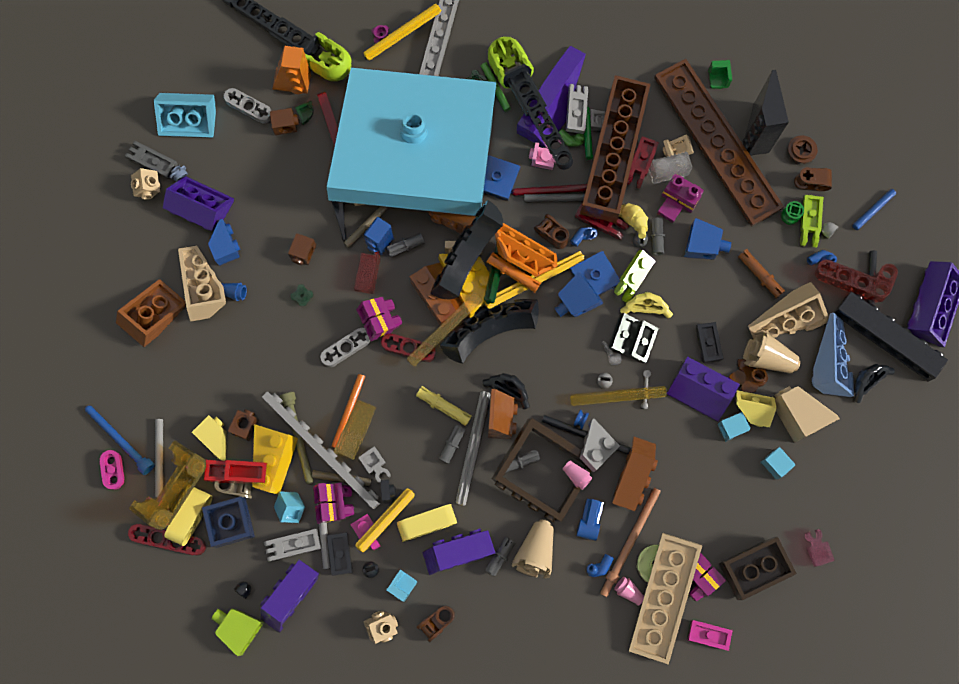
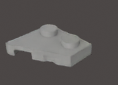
M592 419L588 424L589 430L584 439V448L581 450L580 459L592 472H595L620 445L595 419Z

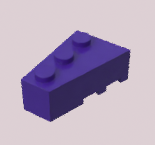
M481 529L469 532L470 536L463 537V534L451 537L452 541L445 543L444 539L434 542L433 547L422 552L429 575L495 554L489 531L481 532Z
M301 560L289 566L286 571L287 576L283 580H278L273 587L275 591L271 596L267 595L260 604L262 606L260 619L279 633L283 629V623L289 616L293 615L294 609L301 600L303 601L318 579L319 573Z

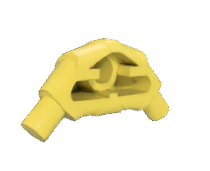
M631 203L622 204L619 217L631 225L635 231H638L639 238H645L646 231H648V217L643 209Z
M650 292L635 295L634 298L626 303V306L620 309L621 313L626 314L630 311L633 313L663 314L667 319L673 315L661 296Z

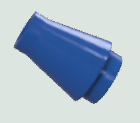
M221 283L226 297L236 301L245 299L247 294L246 285L242 283Z

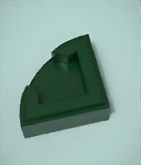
M312 101L295 107L302 125H305L312 118L314 112Z

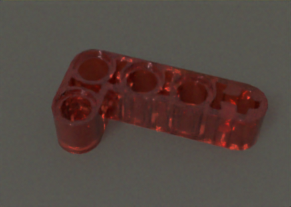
M822 260L815 270V276L818 280L848 292L857 293L874 302H882L887 298L898 275L897 268L892 264L882 266L876 277L831 260ZM823 268L827 269V273L823 272ZM883 272H888L891 278H886ZM839 275H845L848 280H841ZM857 282H863L866 285V287H860ZM876 289H882L884 291V295L878 294L876 292Z

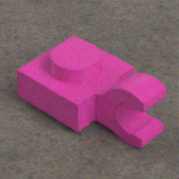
M366 514L352 523L351 526L360 539L374 523L370 516ZM377 539L370 545L373 550L381 547Z

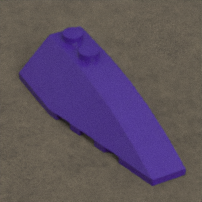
M569 46L539 89L547 105L545 108L558 132L566 122L569 84H574L575 91L586 55L572 46ZM532 100L529 107L535 106L537 101ZM524 113L517 124V134L534 143H539V146L547 148L530 116H526ZM539 115L538 118L541 123H544L543 117ZM547 128L543 131V134L549 135L553 132V129Z

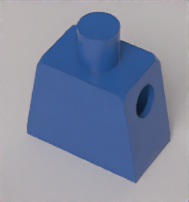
M695 218L691 224L684 257L713 260L719 251L729 253L732 242L721 240L723 234L721 228Z
M579 272L558 293L563 302L556 306L555 310L561 317L569 311L573 316L577 317L602 305L603 301L584 274Z

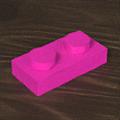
M691 620L687 640L729 651L733 630Z

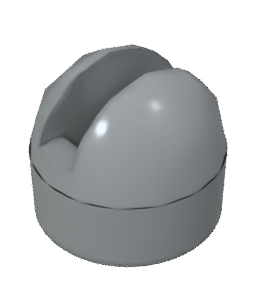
M831 222L825 223L821 229L823 235L829 239L838 229V226Z
M602 373L598 376L597 385L600 388L607 389L612 385L613 379L610 374ZM600 378L610 379V381H600Z

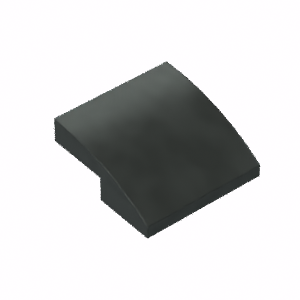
M620 313L608 348L631 359L646 363L659 328L644 320L639 321L626 313Z

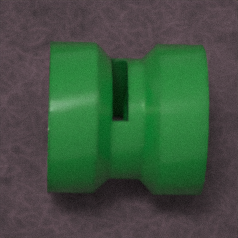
M797 201L788 203L781 213L782 221L788 225L797 223L804 214L803 205Z

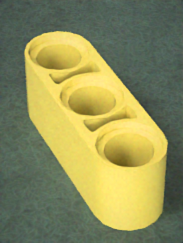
M193 487L167 527L164 537L181 546H185L204 516L202 507L209 506L213 496Z
M451 504L397 522L402 542L457 524Z

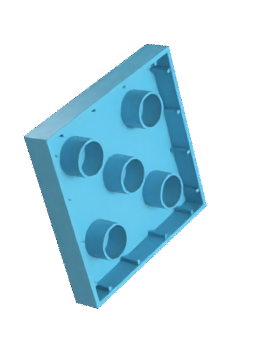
M351 68L327 182L328 200L475 216L476 212L482 207L496 82Z

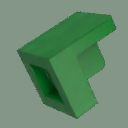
M730 60L712 61L708 69L710 88H729L732 82Z

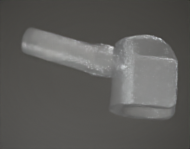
M603 341L602 345L608 354L610 364H621L620 353L613 354L611 349L608 348L606 341Z

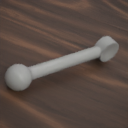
M649 370L643 372L645 381L643 402L641 403L642 409L648 408V379L651 375Z

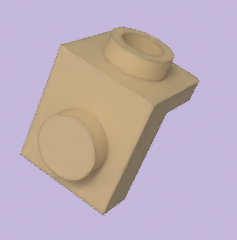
M687 134L670 142L667 139L663 141L665 145L663 152L672 161L694 153Z

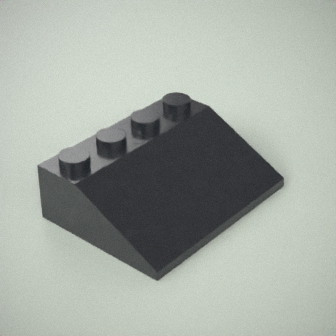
M776 70L771 71L753 104L746 134L743 139V145L750 156L769 153L789 123Z

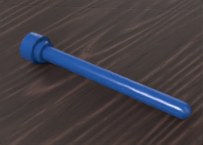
M88 405L85 407V411L137 463V470L142 475H147L153 470L155 464L149 458H143L92 406Z

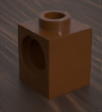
M292 108L270 111L271 124L275 136L297 132L296 125H299L298 115L293 113Z
M296 233L288 252L292 262L298 265H309L316 248L315 240Z
M245 409L244 412L237 410L228 432L250 441L254 433V424L257 425L259 420L254 417L255 413ZM247 419L249 421L248 426L243 429L240 428V423Z

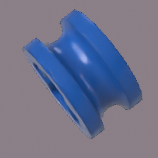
M580 410L574 426L579 425L580 429H583L589 413L584 414Z

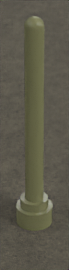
M295 392L280 395L279 397L283 400L281 404L286 408L289 406L295 412ZM292 428L294 437L298 438L296 447L305 481L307 484H312L313 478L303 438Z

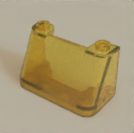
M175 440L169 449L174 454L171 462L178 467L157 499L155 500L147 496L144 502L134 500L129 508L148 525L159 530L165 529L170 525L206 469L204 458Z

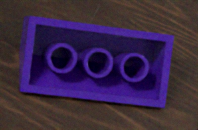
M930 261L928 268L925 270L923 284L919 288L917 302L914 303L912 317L908 321V329L915 337L940 347H945L959 305V270L952 262Z

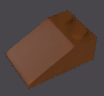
M159 279L117 311L116 324L145 347L158 337L186 307V301Z
M491 389L488 438L511 439L512 434H516V423H513V415H517L518 404L514 403L513 397L496 389Z

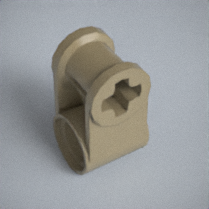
M215 482L214 486L220 493L252 499L250 495L252 483H230L227 489L222 490L221 483Z

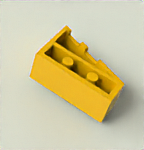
M254 424L253 462L267 463L265 483H252V487L274 494L281 492L298 441L297 437Z

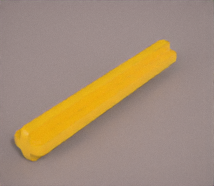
M405 489L358 540L355 546L359 551L365 552L414 498L415 495L410 489Z

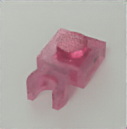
M820 529L815 530V539L811 537L810 532L805 533V538L812 544V546L807 547L814 567L835 561L828 541L823 543L821 541L822 532Z

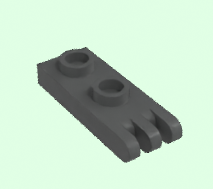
M137 141L132 143L138 149L130 147L129 151L134 155L126 153L125 157L149 170L157 171L159 175L167 179L170 178L171 170L178 165L175 160Z

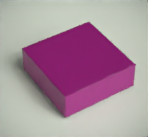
M667 197L657 214L673 223L684 206Z

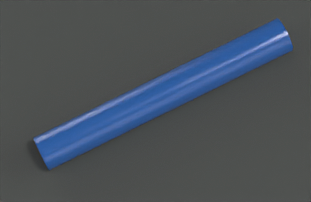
M890 189L852 225L853 228L859 230L896 195L895 190Z

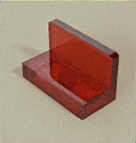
M375 252L374 255L361 253L354 287L355 291L374 293L381 259L379 252Z

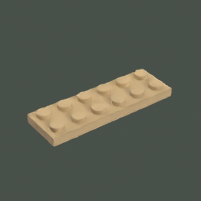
M662 533L629 652L669 664L702 549L701 544Z

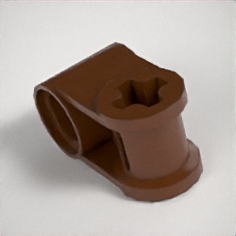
M803 168L794 178V184L799 189L829 191L832 189V170L829 168Z
M546 214L544 216L545 219L534 227L535 232L555 248H565L569 239L568 230L560 225L551 215ZM560 235L563 236L565 239L559 241L556 239V237Z
M442 606L423 620L417 628L423 631L428 637L427 641L430 643L454 620L455 612L450 606ZM444 609L448 610L451 614L448 621H443L440 618V612Z

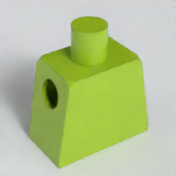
M218 609L211 618L220 625L215 634L237 656L244 654L264 624V621L238 609H231L228 614Z

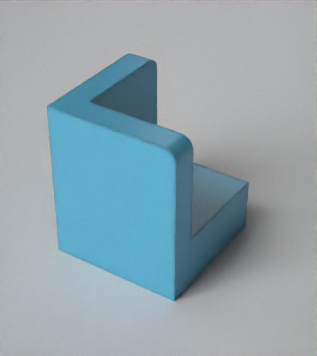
M743 412L722 420L717 424L725 442L750 430Z
M780 447L773 450L761 461L775 479L782 478L795 466V463Z
M279 492L274 505L280 522L299 523L305 508L297 492Z
M400 570L387 588V591L405 602L417 581Z

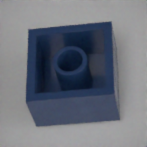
M237 497L202 507L211 547L218 548L255 537L246 498Z

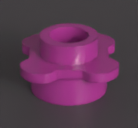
M378 25L372 29L374 43H378L389 35L388 26Z

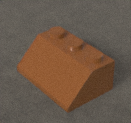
M439 262L425 266L409 277L411 284L441 328L466 313V310L459 297L447 300L430 294L437 275L441 274L443 266Z

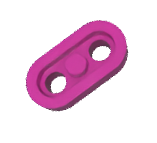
M113 450L105 451L100 457L102 482L106 488L117 490L124 484L122 458L118 452ZM111 458L115 459L113 464L109 463ZM117 477V482L113 484L112 479Z

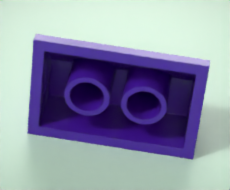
M185 176L166 189L163 209L170 211L174 215L181 216L189 222H194L206 230L213 231L220 219L224 220L234 202V198Z
M687 357L677 372L667 395L718 422L732 401L740 384Z

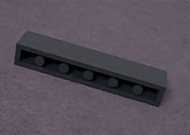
M850 292L834 311L843 322L928 382L939 375L948 361L942 352L932 349L925 340L912 335L909 329L895 323L892 317L885 316L876 306L865 302L863 297L857 293Z

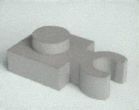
M375 446L358 457L369 474L375 471V478L380 484L381 473H386L388 477H391L390 472L381 467L386 462Z

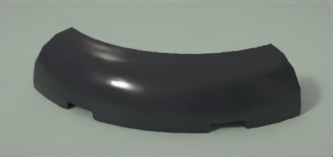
M487 200L476 212V218L472 221L471 225H467L456 240L444 261L446 266L441 274L437 275L430 292L433 296L447 300L459 297L464 282L478 256L490 239L503 226L502 214L491 201Z
M516 299L514 303L504 305L500 303L490 309L485 307L476 311L473 317L470 318L468 316L463 319L462 324L455 331L451 330L440 345L443 353L449 359L463 364L468 355L478 345L497 334L516 329H536L539 316L538 300Z

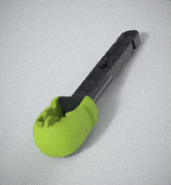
M222 0L231 8L234 6L236 11L267 30L271 36L286 46L303 48L309 68L324 79L340 81L349 74L351 69L349 53L322 33L317 32L314 36H311L287 19L280 18L254 0H245L246 3L242 7L237 6V3L241 0ZM254 9L260 10L259 14L255 16L251 15V12ZM263 17H265V18H266L267 20H269V21L272 20V22H271V23H270V22H267V23H266V21H265V19H264ZM287 27L285 33H278L279 28ZM294 36H301L299 42H292ZM323 47L327 52L323 51L320 54L319 59L321 61L318 62L313 57Z
M504 36L496 39L488 48V60L503 88H511L525 115L530 116L557 167L561 170L569 169L573 164L571 153L567 146H565L564 140L545 108L547 105L531 78L534 67L516 39ZM515 62L521 63L520 66L505 73L503 67L511 69L516 66ZM523 87L530 88L527 93L520 92ZM530 101H537V104L535 106H528V103ZM539 115L543 117L544 123H541L538 118ZM547 128L553 129V132L549 135L543 134V131ZM555 142L561 143L558 149H552L551 145ZM561 157H568V162L564 164L559 162Z

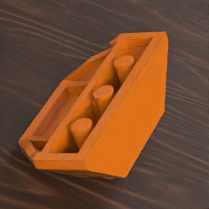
M505 223L495 233L498 254L503 259L535 277L557 267L556 253Z

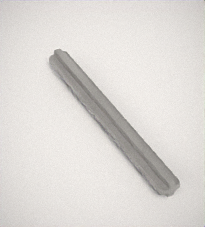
M485 391L480 392L455 501L456 504L462 506L466 505L490 400V393Z

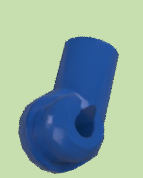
M592 227L580 228L572 237L570 243L577 247L582 240L594 239L597 237V230Z
M820 250L807 257V262L811 266L817 262L833 265L837 262V257L833 253Z
M605 554L601 563L589 564L586 568L588 575L591 577L605 575L614 558Z

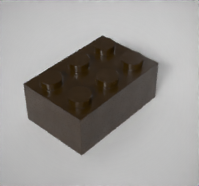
M778 537L770 538L719 563L737 600L751 597L797 574Z

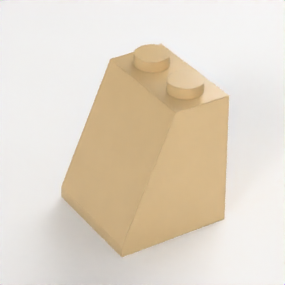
M789 386L774 395L776 397V412L794 443L840 419L837 414L799 386L793 389Z

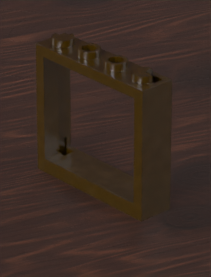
M529 418L491 479L495 481L494 485L503 491L507 489L512 492L511 496L521 502L523 499L528 502L527 506L535 512L540 510L545 513L544 517L553 523L555 520L562 522L581 490L579 487L576 488L573 485L559 511L556 512L503 477L531 431L584 464V470L591 473V470L580 459L581 449L535 419Z

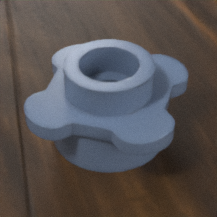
M180 165L171 170L172 174L169 177L176 182L188 175L186 167H180Z

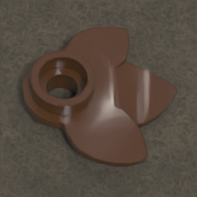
M738 359L739 370L729 375V379L739 383V386H742L741 391L756 392L758 387L765 385L768 380L766 371L762 368L745 365V359Z

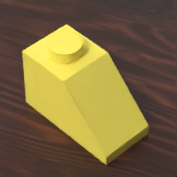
M737 390L735 393L736 404L750 424L758 427H770L776 411L775 398Z
M208 415L192 433L220 460L225 461L227 431L223 428L225 424L218 417L213 419Z

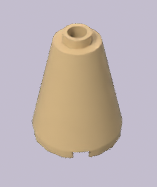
M757 330L754 335H757L754 340L750 339L743 355V359L746 360L744 362L745 365L790 374L797 371L800 367L799 356L766 331Z
M539 520V522L533 524L513 559L512 567L517 566V571L532 577H538V574H543V578H550L552 573L554 528L549 521Z

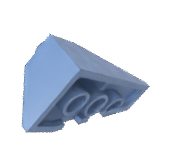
M830 313L813 368L812 384L823 394L853 397V374L848 372L847 367L850 357L844 348V345L847 343L843 320L835 313Z

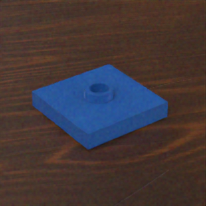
M488 155L483 193L508 201L520 166Z
M603 251L570 268L573 276L579 272L584 274L598 296L616 287L620 282L618 275Z

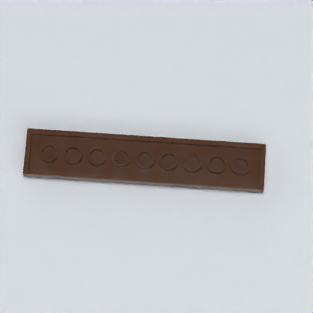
M687 59L655 74L654 79L750 226L752 227L784 208L783 204Z

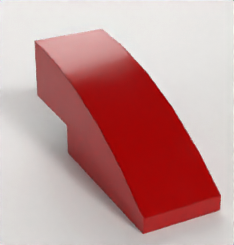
M206 460L204 481L217 483H265L267 463Z

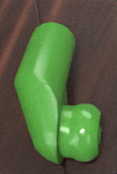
M564 129L559 131L567 146H580L584 142L583 134L578 133L570 136Z

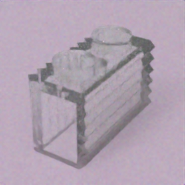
M686 151L685 153H678V155L667 156V158L653 159L649 168L653 184L671 180L674 174L682 177L688 176L692 170V164Z

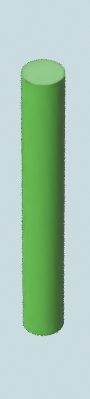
M487 62L483 63L481 68L488 81L496 82L495 94L505 112L509 111L511 107Z

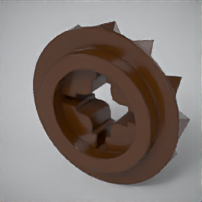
M796 136L788 144L787 152L790 154V159L793 158L796 163L805 164L811 162L818 152L815 141L808 136ZM803 145H805V146H804V148H805L804 151H805V152L800 155V153H799L800 150H799V149H800Z

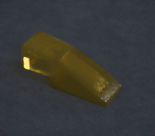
M357 401L334 449L336 454L354 460L376 410L375 406Z

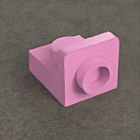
M535 143V148H531L529 159H532L531 166L553 170L554 160L547 148L539 147V143Z

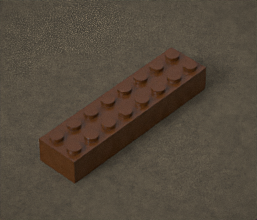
M615 75L580 211L581 215L612 223L617 222L651 84Z

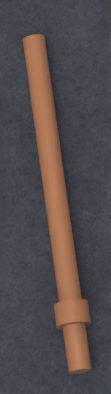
M653 488L614 567L606 576L607 580L600 592L601 595L607 597L613 584L617 583L620 577L618 575L661 492L660 490Z

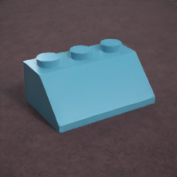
M159 93L154 99L159 136H214L216 116L214 95Z

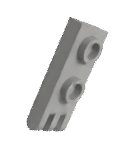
M569 84L566 117L567 132L580 134L585 132L588 98L587 86L583 87L582 93L581 85H577L576 91H574V84Z
M317 529L264 542V546L273 545V548L265 550L266 554L273 552L275 556L267 557L268 562L321 549Z

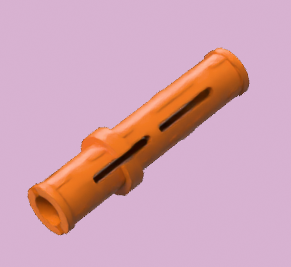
M492 252L487 260V263L500 270L501 274L508 275L534 293L541 285V282L518 269L511 262L502 259L494 252Z

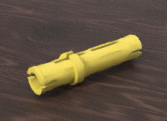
M424 386L419 389L416 397L430 404L431 408L439 409L464 426L468 424L472 415L444 400L440 394H435Z

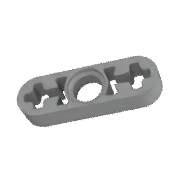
M235 88L225 91L224 99L228 106L260 123L266 124L271 121V109L269 106ZM230 96H231V97L236 96L237 100H235V99L230 100L229 97H230ZM251 102L253 107L250 110H246L243 108L245 103ZM257 108L262 113L267 112V116L263 115L261 117L260 113L257 111Z
M365 328L356 329L321 353L322 363L326 367H334L370 343L368 335L365 336V341L358 340L356 342L358 346L356 347L352 340H350L351 338L354 341L359 339L360 333L362 335L367 334ZM343 343L351 344L349 352L341 351ZM337 348L341 357H338V355L336 354L335 356H333L332 362H330L329 360L325 361L327 359L326 355H334L336 353L334 349Z

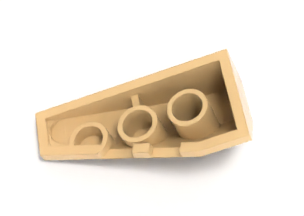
M809 282L785 296L748 325L753 339L757 336L754 333L759 329L766 331L776 338L779 334L789 333L790 335L803 329L806 331L814 330L826 324L829 316L819 291Z

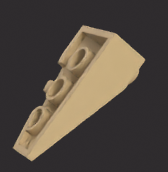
M198 246L180 248L178 252L186 308L190 321L210 318L226 304L223 285L208 265Z

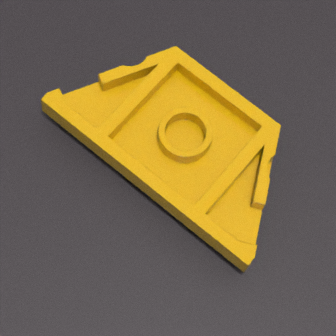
M439 254L438 259L443 268L446 266L444 261L448 254ZM478 256L459 295V299L470 318L484 304V296L489 278V272L480 256Z

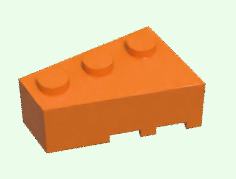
M284 46L281 59L275 71L272 89L289 91L294 94H308L311 72L304 49Z

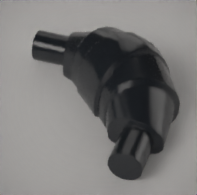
M878 364L863 368L856 379V394L853 401L861 403L863 396L882 379L886 378L887 375L894 374V368Z
M502 373L490 376L488 379H483L484 387L493 386V388L513 397L517 402L521 403L523 409L530 407L525 385L517 376Z

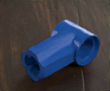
M586 499L583 516L578 525V537L593 541L597 540L603 502Z

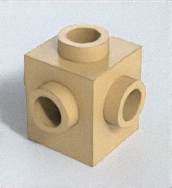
M140 168L131 175V188L135 197L148 200L160 192L157 171Z
M386 611L375 612L372 614V618L363 621L370 640L375 644L380 641L382 643L387 642L393 638V635L398 634L396 630L398 623L395 616H391Z

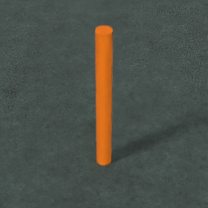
M358 374L331 445L333 448L339 449L364 382V375Z

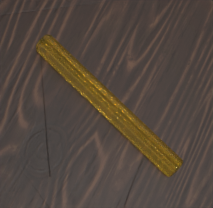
M473 293L407 358L409 363L416 366L481 303V298L476 293Z
M665 386L574 394L570 396L572 406L661 398L666 397L667 391Z

